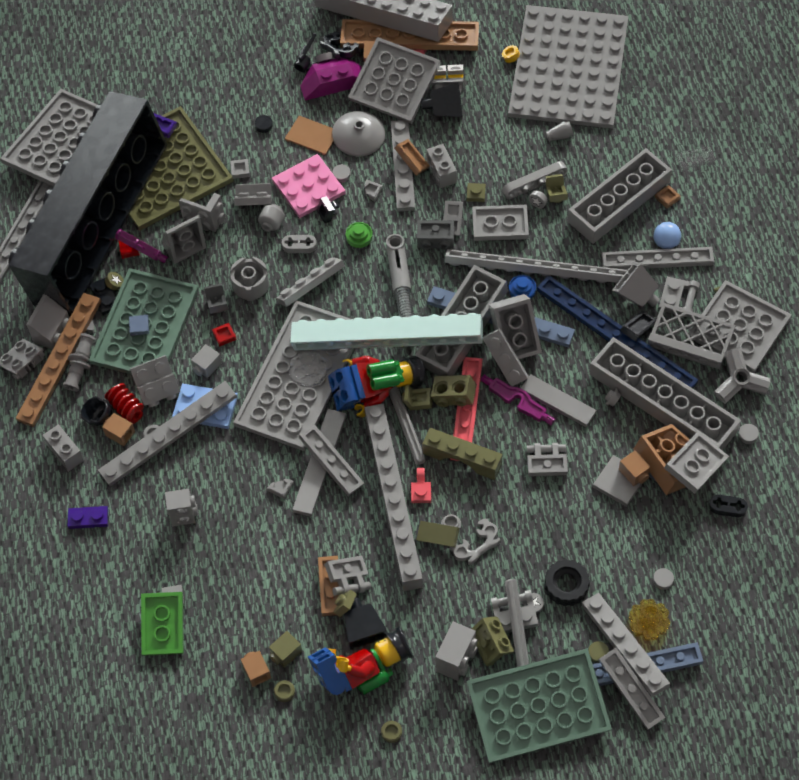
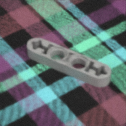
M562 161L553 163L509 182L502 188V192L506 199H512L528 192V190L531 191L544 185L546 176L566 175L568 168Z

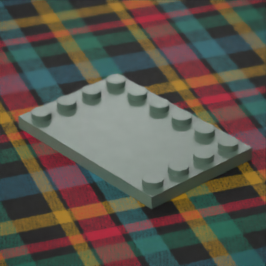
M129 268L90 356V364L131 374L130 368L166 355L169 362L199 291V286ZM148 315L149 334L130 336L129 316Z
M588 648L466 681L489 764L612 731Z

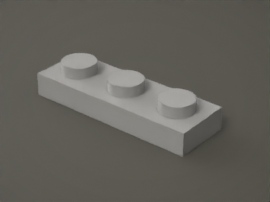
M500 328L483 336V341L511 387L528 379L527 372Z

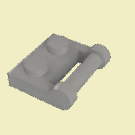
M667 276L658 310L660 311L663 303L679 307L683 289H688L685 306L679 308L693 312L692 306L700 283L694 280L685 281ZM665 309V311H664V312H668V313L674 314L672 311H669V310H666V309Z
M527 590L525 593L519 594L520 602L527 601L528 606L521 607L524 629L539 626L531 590ZM497 597L491 598L494 616L498 617L505 633L512 632L509 610L500 612L499 609L501 606L508 605L507 597L497 599Z

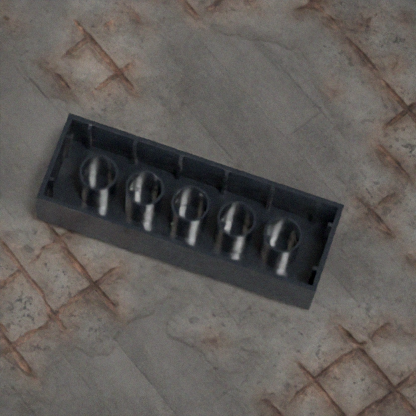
M109 91L103 103L95 107L93 120L87 131L81 132L78 136L77 148L70 160L63 162L60 169V177L54 188L46 191L43 198V206L37 217L32 218L28 222L26 236L19 248L16 247L11 251L8 266L35 307L44 294L67 310L68 315L71 317L82 294L86 293L115 241L116 232L122 228L168 144L147 99Z

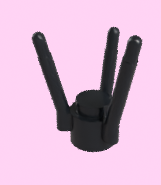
M316 33L313 34L308 44L304 45L293 64L294 68L302 73L306 70L309 71L312 65L310 63L311 59L306 54L316 37Z

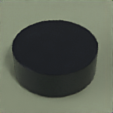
M261 115L255 120V128L260 133H267L273 127L272 119L267 115Z

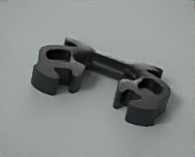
M338 31L325 35L324 42L319 41L320 48L332 52L337 60H341L340 57L352 58L357 53H360L359 45L356 42L354 45H350L349 42L345 43L342 49L332 46L340 45L341 32Z

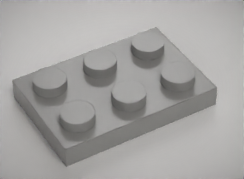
M527 205L472 207L474 241L529 239Z
M698 431L665 465L664 469L695 494L729 456Z

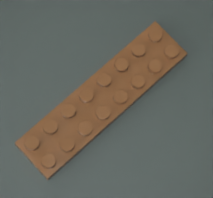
M342 19L340 48H343L345 43L349 42L350 45H354L356 42L359 45V49H364V41H376L377 37L412 50L478 51L479 22L453 21L439 42L364 20Z

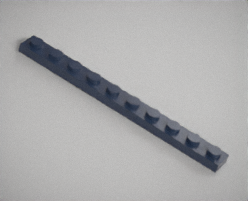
M548 275L537 287V292L608 342L614 337L692 389L698 384L697 378L641 339L634 341L620 331L621 325Z

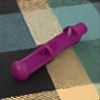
M119 229L115 234L116 239L156 261L166 262L168 257L162 254L160 250L122 229Z

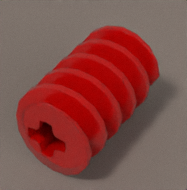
M124 383L112 387L105 394L104 398L108 400L122 418L132 424H135L142 418L144 405L139 403L138 398H135V395L130 393V390L126 388Z

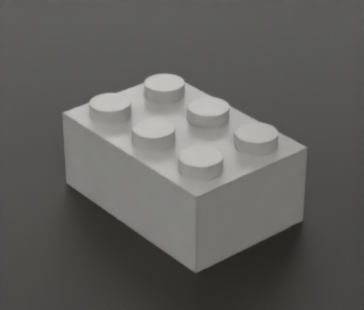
M522 294L488 304L494 331L498 328L502 330L518 359L542 353L532 304L528 296Z

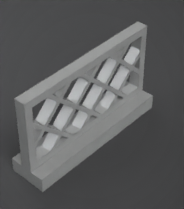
M663 303L652 333L649 335L648 345L654 349L721 370L725 357L724 353L728 349L736 325ZM665 309L672 311L675 317L666 320L663 316ZM689 316L692 318L693 323L684 326L680 318ZM678 320L681 328L672 332L668 324ZM704 321L708 322L712 328L702 332L698 324ZM666 326L669 332L664 336L656 334L658 328ZM696 326L699 334L690 337L687 329ZM722 327L730 329L728 335L720 337L717 329ZM684 331L687 339L683 341L676 340L674 335ZM714 331L718 339L708 343L704 335ZM702 337L705 345L701 347L695 346L693 340ZM720 342L723 347L722 353L713 352L710 346Z

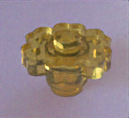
M643 599L640 601V605H633L629 612L628 618L631 621L629 628L635 636L642 635L646 641L657 640L659 634L665 635L670 626V620L668 619L669 611L663 603L656 604L653 599Z

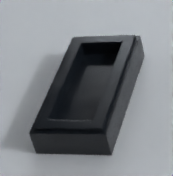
M641 311L624 324L620 331L634 341H637L654 327L656 319Z

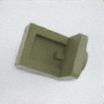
M563 175L546 176V194L549 201L559 203L568 200Z
M405 385V392L402 393L403 403L407 405L410 411L432 408V389L412 390L410 385Z

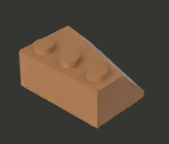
M672 424L642 435L634 447V451L636 450L649 464L651 475L666 495L686 487L664 467L690 440Z

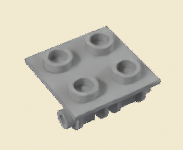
M22 339L10 351L2 355L0 367L13 373L12 376L17 381L23 379L28 374L26 370L31 371L29 365L35 368V365L44 359L43 348Z

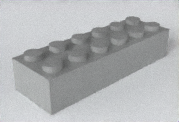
M645 148L568 209L567 222L594 244L669 184L672 169Z
M474 265L441 316H448L449 314H481L484 329L491 318L488 304L501 301L508 292L507 281ZM473 344L421 346L415 356L421 359L425 369L438 376H453Z

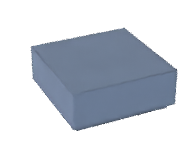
M148 315L129 316L130 336L149 334Z

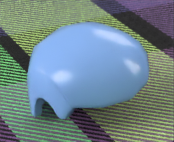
M663 222L656 227L653 239L660 248L672 249L679 245L681 231L676 224Z

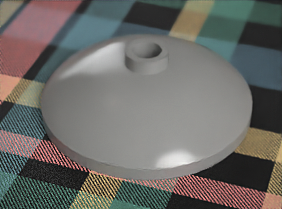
M353 111L344 114L335 122L332 137L335 145L342 152L351 156L362 157L376 152L382 146L385 140V128L383 123L373 114Z

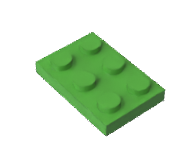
M183 592L141 594L142 656L184 654Z

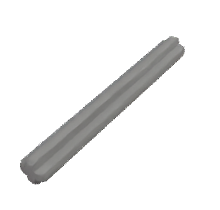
M393 386L389 391V395L416 465L425 463V457L403 403L399 388Z
M509 579L505 581L517 667L529 664L518 584L516 579Z

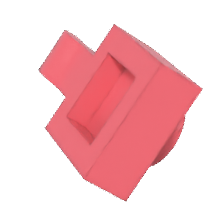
M417 468V482L411 483L412 503H431V482H425V468Z

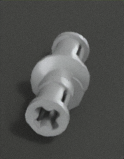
M86 333L80 334V342L75 353L68 356L71 366L66 382L63 383V387L67 390L79 391L78 384L83 376L84 369H90V365L86 364V362L89 361L92 344L96 342V338Z

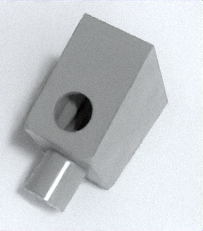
M633 263L612 290L641 307L646 302L654 307L660 300L654 294L658 284L639 263Z

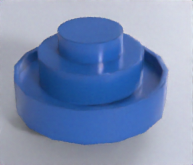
M518 275L509 283V294L511 297L525 294L532 299L536 293V283L529 276Z

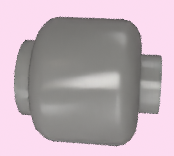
M276 204L266 205L258 217V222L263 230L267 232L276 231L280 228L285 215L280 206Z

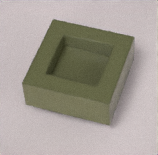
M468 183L467 201L485 202L486 184Z
M349 590L344 595L340 594L335 601L336 608L333 613L339 617L350 610L357 594L352 590Z

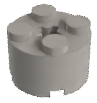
M245 257L237 260L232 265L230 277L233 291L238 297L247 301H254L267 292L269 278L266 265L262 260L255 257L246 259Z

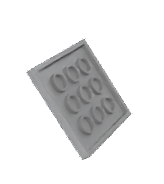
M377 37L348 99L412 124L422 104L421 100L425 98L441 61Z
M726 280L701 314L736 325L727 351L741 348L746 368L752 373H755L792 316V314ZM705 321L698 324L702 332L712 328ZM693 326L688 334L692 337L699 334L696 326ZM722 327L717 329L720 337L728 335L730 329ZM714 331L704 335L708 343L718 339ZM702 337L693 340L702 346L705 345ZM720 342L710 346L713 352L722 353L723 347Z

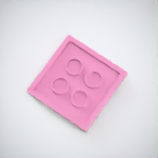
M318 154L272 177V182L299 218L315 211L321 198L327 197L332 202L346 194L343 186Z

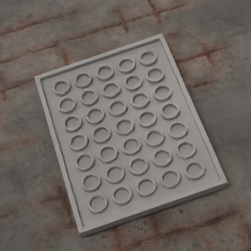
M526 5L519 46L520 56L517 58L508 117L558 123L569 121L570 124L613 129L628 16Z

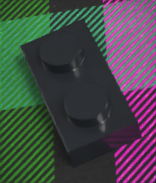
M105 278L91 283L90 288L93 295L101 299L99 308L102 315L110 313L116 297L112 289L106 285Z

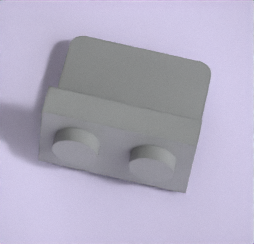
M214 193L206 207L183 198L179 200L183 220L187 221L199 215L202 229L205 231L211 230L216 232L219 225L225 221L226 214L224 213L221 195Z

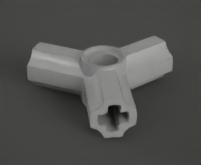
M741 348L726 351L724 355L730 377L714 391L716 397L726 404L742 388L766 395L771 378L749 372L746 368ZM736 375H742L744 382H739L736 379Z

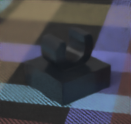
M323 197L320 199L316 211L323 222L328 223L332 220L333 215L337 214L335 209L340 206L336 201L330 202L327 197Z

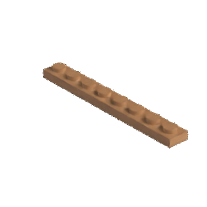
M86 293L82 294L16 416L18 422L32 427L37 423L70 362L68 356L75 352L80 342V334L86 332L101 304L100 298Z

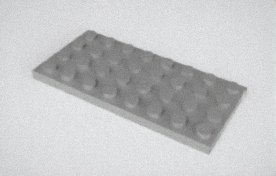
M296 300L233 422L234 426L305 451L306 446L298 437L314 424L317 426L333 394L327 376L337 369L346 367L348 362L342 361L350 359L355 348L294 351L290 343L292 322H298L299 320L316 321L318 319L335 320L337 318L351 319Z

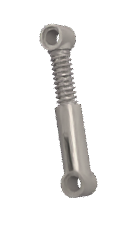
M392 234L386 239V251L393 293L396 295L399 316L410 317L413 316L410 298L412 289L404 238L399 234ZM397 258H399V264H400V267H398V268H397V262H396V259H397Z

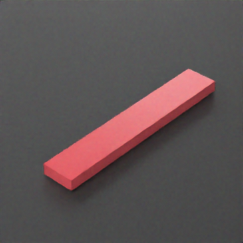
M465 357L462 375H470L477 385L473 405L457 406L453 436L472 443L483 359Z

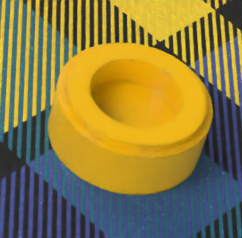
M508 46L502 52V57L507 63L515 62L520 56L516 46Z

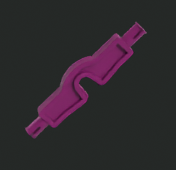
M485 374L481 377L480 381L489 386V391L496 394L506 403L510 404L515 398H520L521 401L517 405L518 411L538 422L543 420L550 426L555 422V418L546 414L547 409L533 401L525 390L511 387L498 378L493 380Z

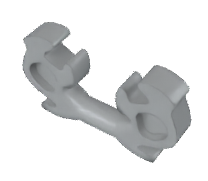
M488 519L480 520L478 527L483 528L482 530L477 529L476 533L481 539L486 538L485 543L476 550L470 551V544L467 540L463 539V544L457 545L456 543V548L450 547L455 559L458 561L468 560V565H472L486 551L498 546L500 538L495 539L498 534L497 526L489 522Z

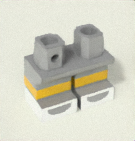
M446 65L440 66L431 83L432 90L459 83L461 96L463 92V65H447L448 80H446Z

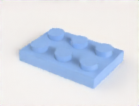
M182 383L172 417L207 394L212 388ZM237 398L200 424L229 429Z

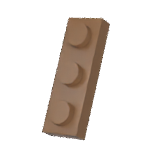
M338 556L318 557L322 616L336 615L333 612L336 608L335 601L339 595L335 596L333 594V588L339 587L338 582L330 583L324 564L327 561L338 560Z

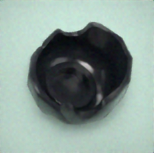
M95 396L87 400L82 406L81 418L92 426L103 425L106 419L110 418L112 409L105 399Z

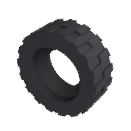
M563 559V561H556L546 572L544 584L546 594L558 605L574 606L576 603L579 604L582 599H585L589 591V573H587L586 568L581 563H577L575 560ZM570 574L575 577L577 586L573 591L564 592L559 589L557 580L561 575Z

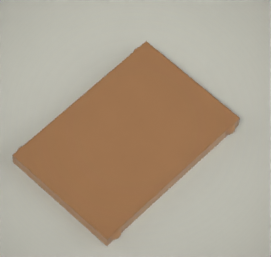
M298 116L286 135L285 140L326 155L334 143L332 137L333 128Z

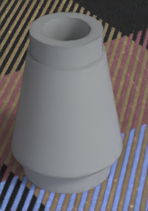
M563 121L547 131L546 135L549 142L567 139L573 135V130L569 121Z

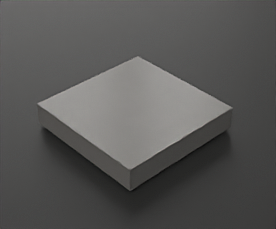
M613 455L594 482L593 488L627 507L642 484L638 483L633 486L619 471L621 459Z

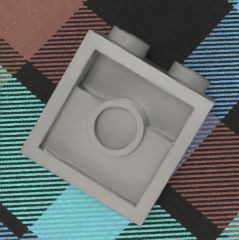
M166 355L130 368L144 406H156L160 404L159 400L164 398L172 400L180 392Z

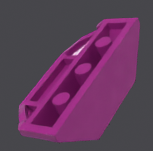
M340 57L341 60L335 58L312 64L300 85L304 100L352 89L362 66L349 58Z

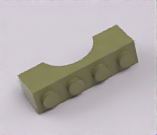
M429 428L422 443L423 454L438 460L445 458L459 460L470 466L476 474L492 480L496 479L502 466L503 454L433 428Z

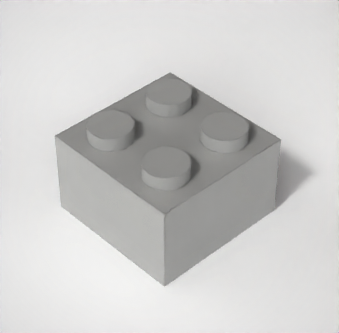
M454 621L452 622L435 657L436 672L459 681L461 675H466L469 668L467 663L470 658H474L478 649L476 647L478 639H476L475 630Z

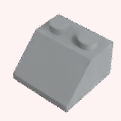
M43 294L26 324L33 343L53 350L69 320L67 310Z

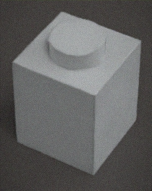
M206 344L191 359L193 371L198 376L203 375L207 379L222 364L220 353Z

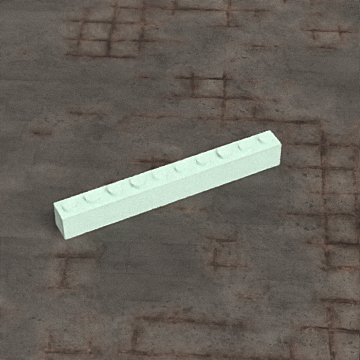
M469 313L467 315L449 314L448 316L433 314L425 317L413 315L410 317L393 316L391 318L373 317L372 319L354 318L351 320L342 318L335 320L318 319L316 321L299 320L298 322H292L290 343L294 351L482 344L483 321L481 314Z

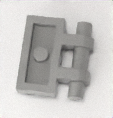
M534 443V445L526 446L527 453L535 454L527 455L528 476L568 475L567 454H559V452H566V444L552 443V445H540V443ZM552 452V455H541V453Z
M362 556L327 561L324 564L330 583L338 582L339 587L333 588L335 596L344 595L349 590L359 594L371 589V583L364 582L363 577L368 575V571ZM353 579L354 584L349 585L347 580Z

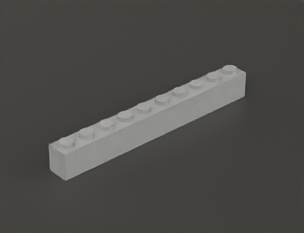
M384 404L364 407L365 418L403 591L423 588L422 573Z

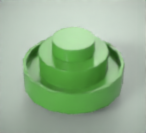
M356 222L348 226L346 240L351 246L362 248L372 241L373 233L368 224Z

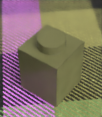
M286 631L269 646L270 658L276 665L280 663L285 668L302 652L301 644Z

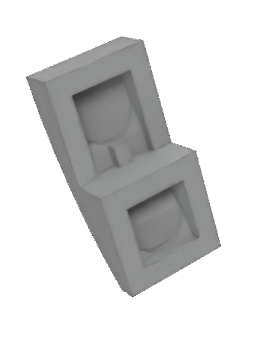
M445 201L443 220H454V236H460L463 202Z

